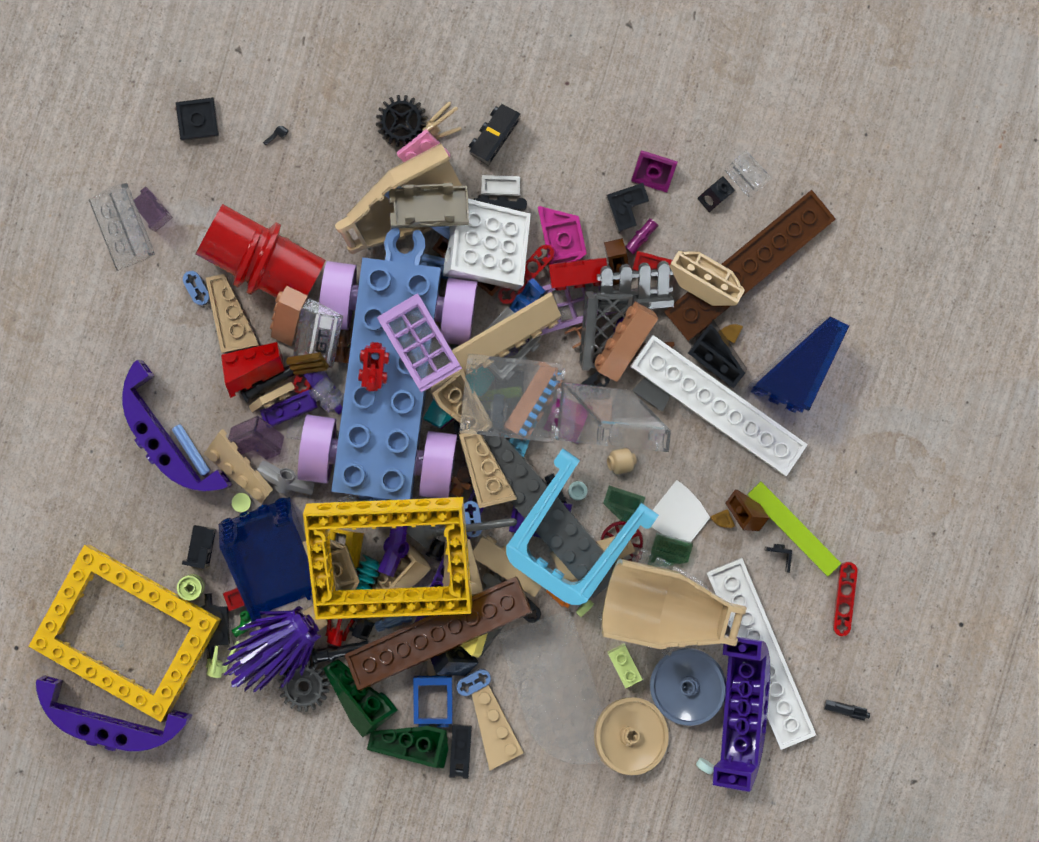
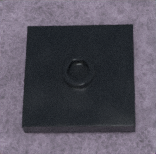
M214 97L175 102L181 141L219 136Z

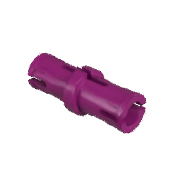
M649 218L643 227L635 232L634 237L625 245V248L634 255L638 248L649 240L648 237L659 225Z

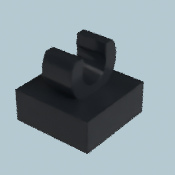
M353 618V621L357 623L355 628L349 627L352 636L368 640L375 623L363 618Z

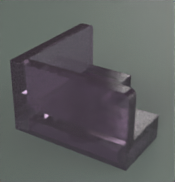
M145 186L140 191L141 194L131 204L149 224V229L157 232L173 217L152 191Z
M256 416L231 427L228 440L230 442L234 441L239 447L237 451L241 455L254 450L264 459L268 460L280 454L284 435L261 417Z

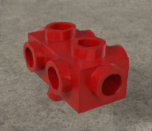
M370 342V346L366 345L365 350H361L360 361L363 362V369L359 370L358 381H362L361 387H366V390L378 391V389L382 388L383 384L387 383L388 372H384V365L389 363V353L386 352V347H382V343ZM378 353L379 358L373 359L372 354Z

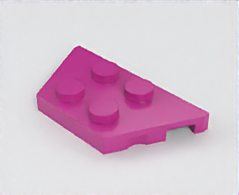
M538 206L545 244L551 245L555 250V256L549 264L578 261L587 253L579 216ZM549 248L547 249V255H548V257L551 256V255L549 254V252H550V249H549Z

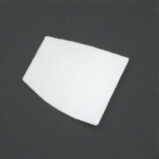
M676 480L653 509L659 516L651 527L673 540L689 545L710 519V516L696 496Z

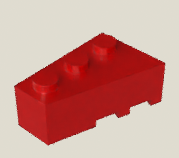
M606 258L548 264L550 286L555 288V291L566 290V286L573 285L574 288L586 287L585 284L593 283V286H600V281H597V274H600L603 266H607Z

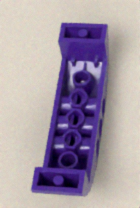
M136 360L133 362L124 381L122 405L127 423L136 437L134 441L140 449L144 448L148 453L146 455L148 461L152 465L155 464L170 480L192 490L213 491L232 486V482L221 469L216 470L204 480L200 479L136 390L152 379L154 374L144 361ZM143 424L147 425L148 430L146 433L142 431ZM155 439L159 442V446L157 449H155L153 446V441ZM166 455L170 457L168 465L164 461Z
M737 637V646L723 644L722 655L728 656L721 760L714 766L713 785L750 792L757 777L765 742L770 689V656L764 641Z
M46 675L36 680V691L40 704L53 724L63 732L75 738L85 740L88 745H104V748L110 751H116V749L144 751L161 746L178 734L192 718V714L173 710L168 714L163 731L58 703L63 680ZM85 724L89 726L90 731L85 728ZM103 729L108 732V736L104 734ZM122 734L127 737V741L122 738Z

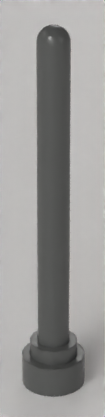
M511 518L466 524V532L515 526L517 520ZM425 526L426 541H433L435 538L444 535L445 527Z

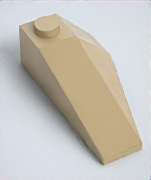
M462 369L432 386L430 392L437 405L468 430L479 429L481 434H484L492 427L491 420Z
M409 544L408 554L400 559L394 577L377 571L379 577L375 580L376 583L370 584L372 589L411 588L428 573L431 567L424 556Z

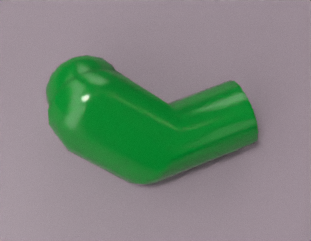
M242 611L240 613V625L232 629V633L236 638L250 630L241 631L238 628L244 627V624L253 621L251 612Z

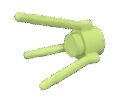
M215 646L213 659H207L206 675L213 678H221L222 673H225L228 665L223 666V662L217 660L218 646ZM236 648L231 650L229 656L235 653Z

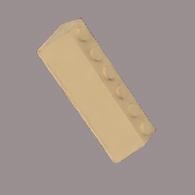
M551 292L453 349L452 352L462 367L465 376L468 378L474 375L479 367L483 366L485 368L491 365L493 359L498 356L500 358L510 353L509 350L511 348L523 346L526 343V339L538 337L543 333V329L547 327L551 329L558 325L561 314Z

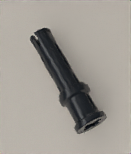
M290 364L284 368L283 372L265 381L260 380L252 384V387L248 390L246 388L240 390L246 403H250L251 399L259 395L263 396L266 390L294 376V370L289 368Z
M366 640L336 647L327 645V648L316 650L313 648L311 652L313 663L333 662L336 658L345 657V654L369 644V641Z

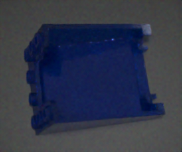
M831 316L819 320L749 383L748 388L752 389L751 393L759 397L767 396L769 397L768 401L776 405L782 403L786 405L785 409L796 413V411L801 413L804 410L809 411L850 325Z
M290 497L279 498L275 503L261 505L256 510L242 512L239 516L232 519L226 518L218 524L220 550L252 622L262 618L261 615L264 614L259 612L271 611L304 597L307 598V601L311 600L312 588L309 562L302 543L306 541V537Z

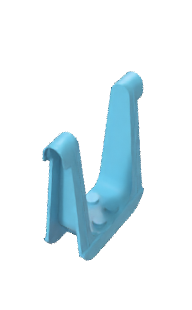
M562 448L554 460V465L560 470L507 544L506 555L509 562L515 568L559 599L570 605H581L589 600L639 526L641 525L645 529H649L659 515L641 503L585 577L577 582H571L563 578L564 573L556 568L554 570L550 569L547 561L541 557L536 559L529 551L530 539L580 462L578 458Z

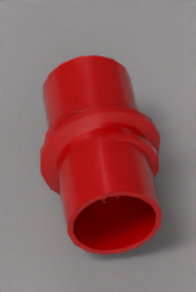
M224 204L221 205L195 254L234 275V286L239 288L244 282H247L246 293L252 295L260 289L277 298L280 291H284L286 286L308 295L326 261L293 243L289 238L282 237L280 235L281 225L275 222L268 229Z

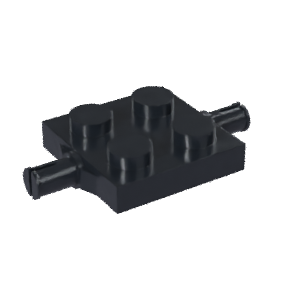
M205 593V605L201 606V608L221 619L206 647L207 659H213L215 646L230 644L229 610L227 606L213 605L212 593Z

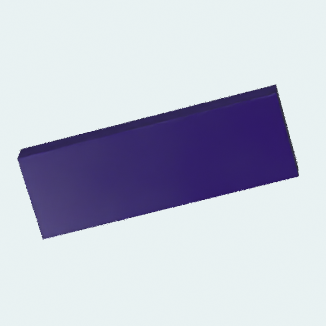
M307 390L266 409L264 408L260 410L265 428H271L317 409L318 406L313 391Z

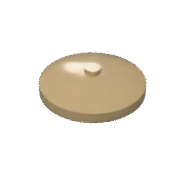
M628 697L612 702L602 711L595 725L594 743L600 759L607 767L620 774L639 775L650 771L661 761L668 746L669 732L663 714L655 705L641 698Z

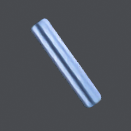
M182 425L175 426L172 431L199 474L204 476L209 473L210 469Z

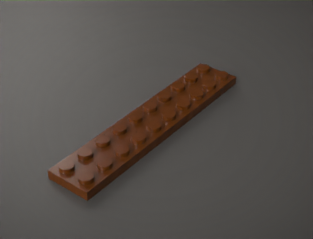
M810 190L721 265L733 271L740 285L745 289L742 295L744 296L836 220V218L814 191ZM687 292L674 303V307L667 308L664 313L684 338L689 341L704 329L712 319H716L730 306H712L694 294Z
M515 576L472 596L471 614L430 615L345 654V658L357 689L363 690L531 614L532 610L519 578Z

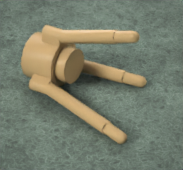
M448 102L427 121L426 127L421 128L423 131L427 129L436 140L462 130L461 127L438 134L441 131L438 125L458 110V107H454L435 122L451 105V102Z

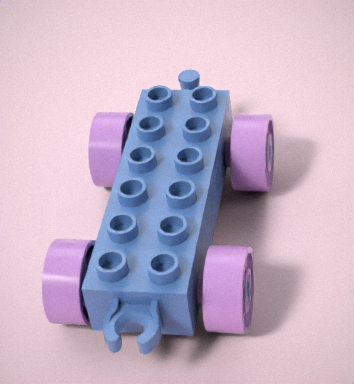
M392 228L387 233L384 241L385 260L362 257L359 285H356L357 265L326 262L320 292L318 325H320L322 315L333 318L331 328H333L335 318H338L336 329L349 330L353 311H355L339 438L336 439V418L306 415L299 450L298 480L328 484L332 464H334L331 492L358 495L360 501L412 499L415 475L421 476L419 496L449 498L457 434L428 431L425 450H418L426 390L420 392L377 319L378 316L418 293L435 322H442L441 333L448 344L462 345L471 338L478 281L448 277L445 297L439 296L442 270L438 267L421 265V258L424 256L426 244L420 230L413 232V250L403 254L396 248V242L400 238L399 228ZM418 307L405 314L411 325L424 318ZM402 316L389 323L394 334L408 327ZM427 322L414 328L420 340L433 333ZM410 331L397 338L403 349L416 343ZM433 338L423 343L428 354H431ZM370 342L382 343V347H386V352L389 353V363L384 365V372H388L387 383L383 384L382 388L378 389V391H368L366 387H361L362 381H358L359 370L363 369V362L360 361L361 350H365L366 345L370 346ZM419 346L406 353L412 364L425 357ZM373 353L372 358L378 359V353ZM428 361L415 368L421 379L428 376L430 366Z

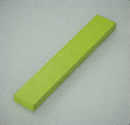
M761 481L747 494L751 499L761 504L769 518L827 577L841 564Z

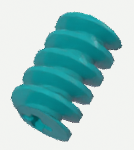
M365 554L362 556L366 561H359L363 567H356L360 580L356 590L372 589L369 584L376 583L372 577H379V573L376 570H378L380 562Z

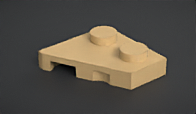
M290 382L258 398L249 405L251 412L262 407L266 409L274 405V401L279 398L281 401L291 396L290 392L295 387Z

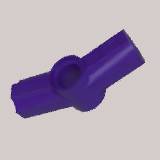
M391 526L390 535L383 545L385 554L378 568L379 572L394 577L400 559L404 558L409 551V544L406 542L408 526H396V528Z

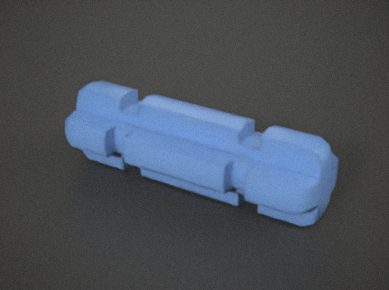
M412 616L389 617L384 619V621L375 622V628L377 632L385 630V628L389 629L401 625L403 622L412 621Z

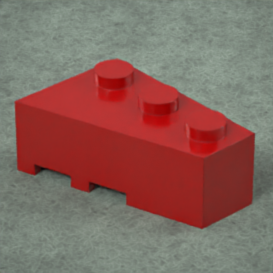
M278 342L221 355L225 385L230 398L236 396V392L244 388L248 390L252 387V384L260 380L265 381L284 371L283 357Z

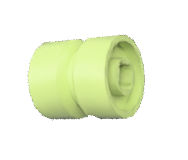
M197 574L184 576L177 584V592L184 600H194L205 591V582Z

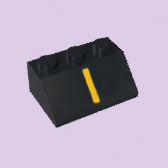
M502 103L499 107L495 106L490 114L492 118L489 123L484 122L479 130L481 132L478 139L474 138L468 146L470 148L469 153L487 166L490 165L521 119L519 112Z

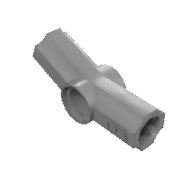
M264 460L260 463L257 471L265 480L275 484V489L278 492L286 494L295 491L312 495L315 482L298 480V475H295V472L289 468L279 469Z

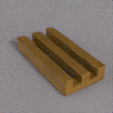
M320 352L288 357L286 360L287 365L290 364L289 368L294 370V375L326 371L329 367V364Z

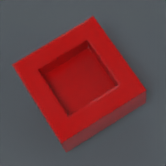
M242 586L223 593L229 611L248 604Z

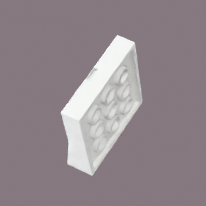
M468 199L469 225L449 226L450 237L445 255L443 276L474 280L519 290L524 284L531 214Z

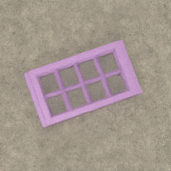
M593 283L585 284L586 287L574 288L573 285L566 286V290L555 291V288H551L550 284L542 286L546 291L544 296L550 292L553 294L561 317L558 320V325L551 329L548 327L543 329L541 335L582 323L585 291H593L596 294V292L600 291V286H593ZM606 312L605 314L610 315L616 312Z
M418 293L377 317L420 392L425 391L462 369Z

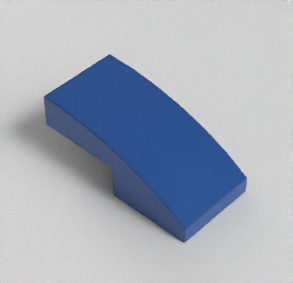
M533 278L527 282L522 293L515 297L510 309L516 313L543 297L546 291Z

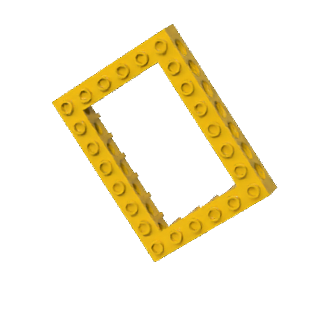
M463 497L306 504L303 519L315 620L471 614L472 591ZM445 524L444 537L447 539L446 555H448L447 572H450L449 586L335 590L329 529L336 531L341 528L356 530L357 528L366 527L376 529V527L392 526V528H396V526L416 527V525H431V527H435L436 525Z
M84 545L28 647L159 722L167 720L168 714L172 711L221 619L189 600L182 599L175 592L92 545ZM95 574L191 627L155 694L152 693L151 689H145L135 683L134 679L130 680L119 674L118 670H112L103 665L102 661H96L89 657L85 651H79L70 646L69 642H63L56 638V635H60L65 631L68 619L74 614V608L79 599L83 598V592L89 581L93 580Z

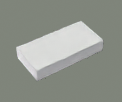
M482 175L481 195L519 196L520 177Z

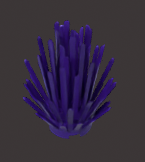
M297 606L292 611L259 612L260 614L273 617L256 619V621L244 624V627L238 628V630L242 631L260 626L261 629L251 632L250 635L253 637L227 649L231 651L235 648L244 647L228 656L227 660L229 661L223 664V666H227L235 660L238 661L224 673V676L232 674L238 676L231 681V687H239L250 680L244 688L245 692L264 675L265 678L253 690V692H256L260 688L261 691L280 670L281 676L290 667L291 669L281 684L283 688L286 682L289 683L290 679H292L301 663L300 674L302 676L306 664H308L314 643L321 638V635H317L319 628L309 614L305 616L301 612L303 608Z

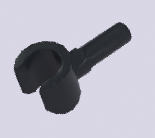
M278 126L274 133L263 141L264 145L269 144L277 136L283 139L289 130L284 126Z

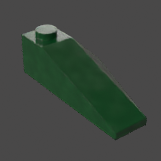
M339 659L323 668L351 724L362 737L376 730L398 711L384 693H378L371 686L358 690L349 667Z
M432 726L377 730L370 733L367 750L433 768H444L449 750L447 731Z

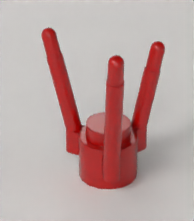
M353 618L350 620L344 633L340 629L342 619L337 620L336 627H332V630V619H327L325 636L328 637L326 642L341 646L342 641H346L350 631L349 627H352L355 622Z

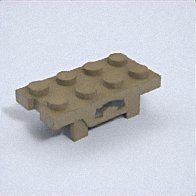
M453 183L404 185V188L389 190L390 205L394 204V213H390L391 228L469 225L467 186H453Z

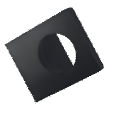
M722 176L697 199L710 213L730 196L735 189ZM705 196L712 198L713 205H709L705 201Z
M773 544V547L765 546V551L787 553L785 572L790 573L792 550L786 549L783 544Z

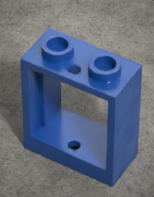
M452 675L414 676V724H418V727L430 726V724H437V727H449V724L453 723ZM447 685V718H419V686Z

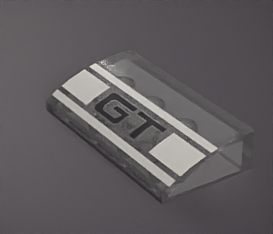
M309 298L301 307L293 356L320 352L329 364V368H332L335 361L343 315Z

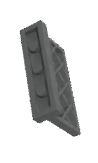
M585 291L579 364L582 370L596 368L593 357L599 351L603 352L602 349L605 347L607 340L614 335L613 333L608 337L603 331L611 324L616 329L617 326L613 322L621 315L625 318L624 313L632 306V294H594L593 291ZM598 299H607L610 304L601 310L598 307ZM627 299V305L622 310L615 305L619 300ZM611 307H614L618 313L610 319L605 313ZM603 315L608 322L599 328L596 325V321ZM602 334L607 340L598 346L595 343V338Z

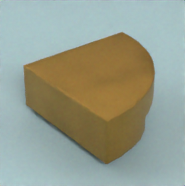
M732 324L724 327L721 331L728 341L735 343L743 326Z
M728 509L710 516L711 520L720 527H735Z

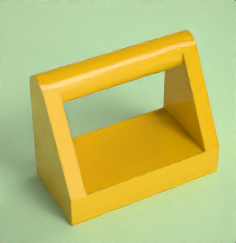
M330 529L329 537L333 541L336 540L337 533L346 535L345 545H347L355 569L356 567L358 568L364 533L337 529L336 531Z

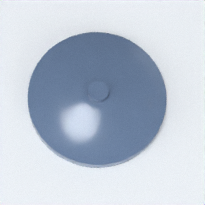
M678 649L664 656L655 666L650 680L651 696L656 707L669 720L681 725H699L713 718L723 706L726 695V678L719 664L710 655L697 649Z

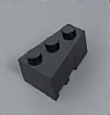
M713 319L688 351L689 355L733 388L746 373L747 367Z

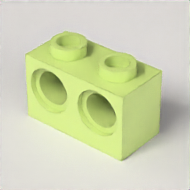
M625 644L607 652L625 689L643 680Z

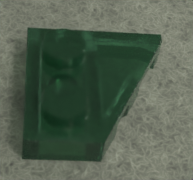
M609 485L603 504L620 521L627 522L638 506L644 503L645 497Z
M656 533L647 565L666 567L676 563H688L693 543Z

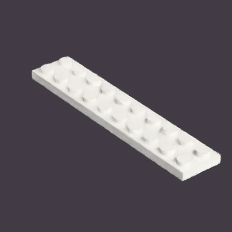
M651 335L630 366L784 476L788 475L808 445L654 335Z
M737 559L706 572L717 596L729 603L742 605L747 608L746 613L743 614L737 637L761 640L768 647L770 656V689L767 719L780 749H785L816 736L743 559ZM731 612L728 621L730 631L735 616L734 612Z

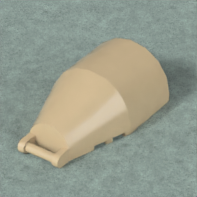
M441 143L388 170L346 214L347 217L336 223L335 228L343 236L350 254H356L363 249L384 244L387 233L392 229L390 213H394V204L390 205L389 198L384 196L390 189H396L398 186L404 188V185L453 183V186H462L449 162L450 158ZM353 228L358 239L353 240L348 230ZM399 228V240L405 239L406 235L413 234L415 230H420L424 234L432 228Z
M619 559L611 574L602 614L603 637L657 649L721 643L737 646L738 631L743 614L746 613L747 608L727 602L677 571ZM734 612L735 616L728 636L725 635L730 614Z

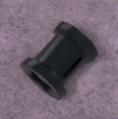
M435 538L429 552H426L425 555L441 562L445 542Z

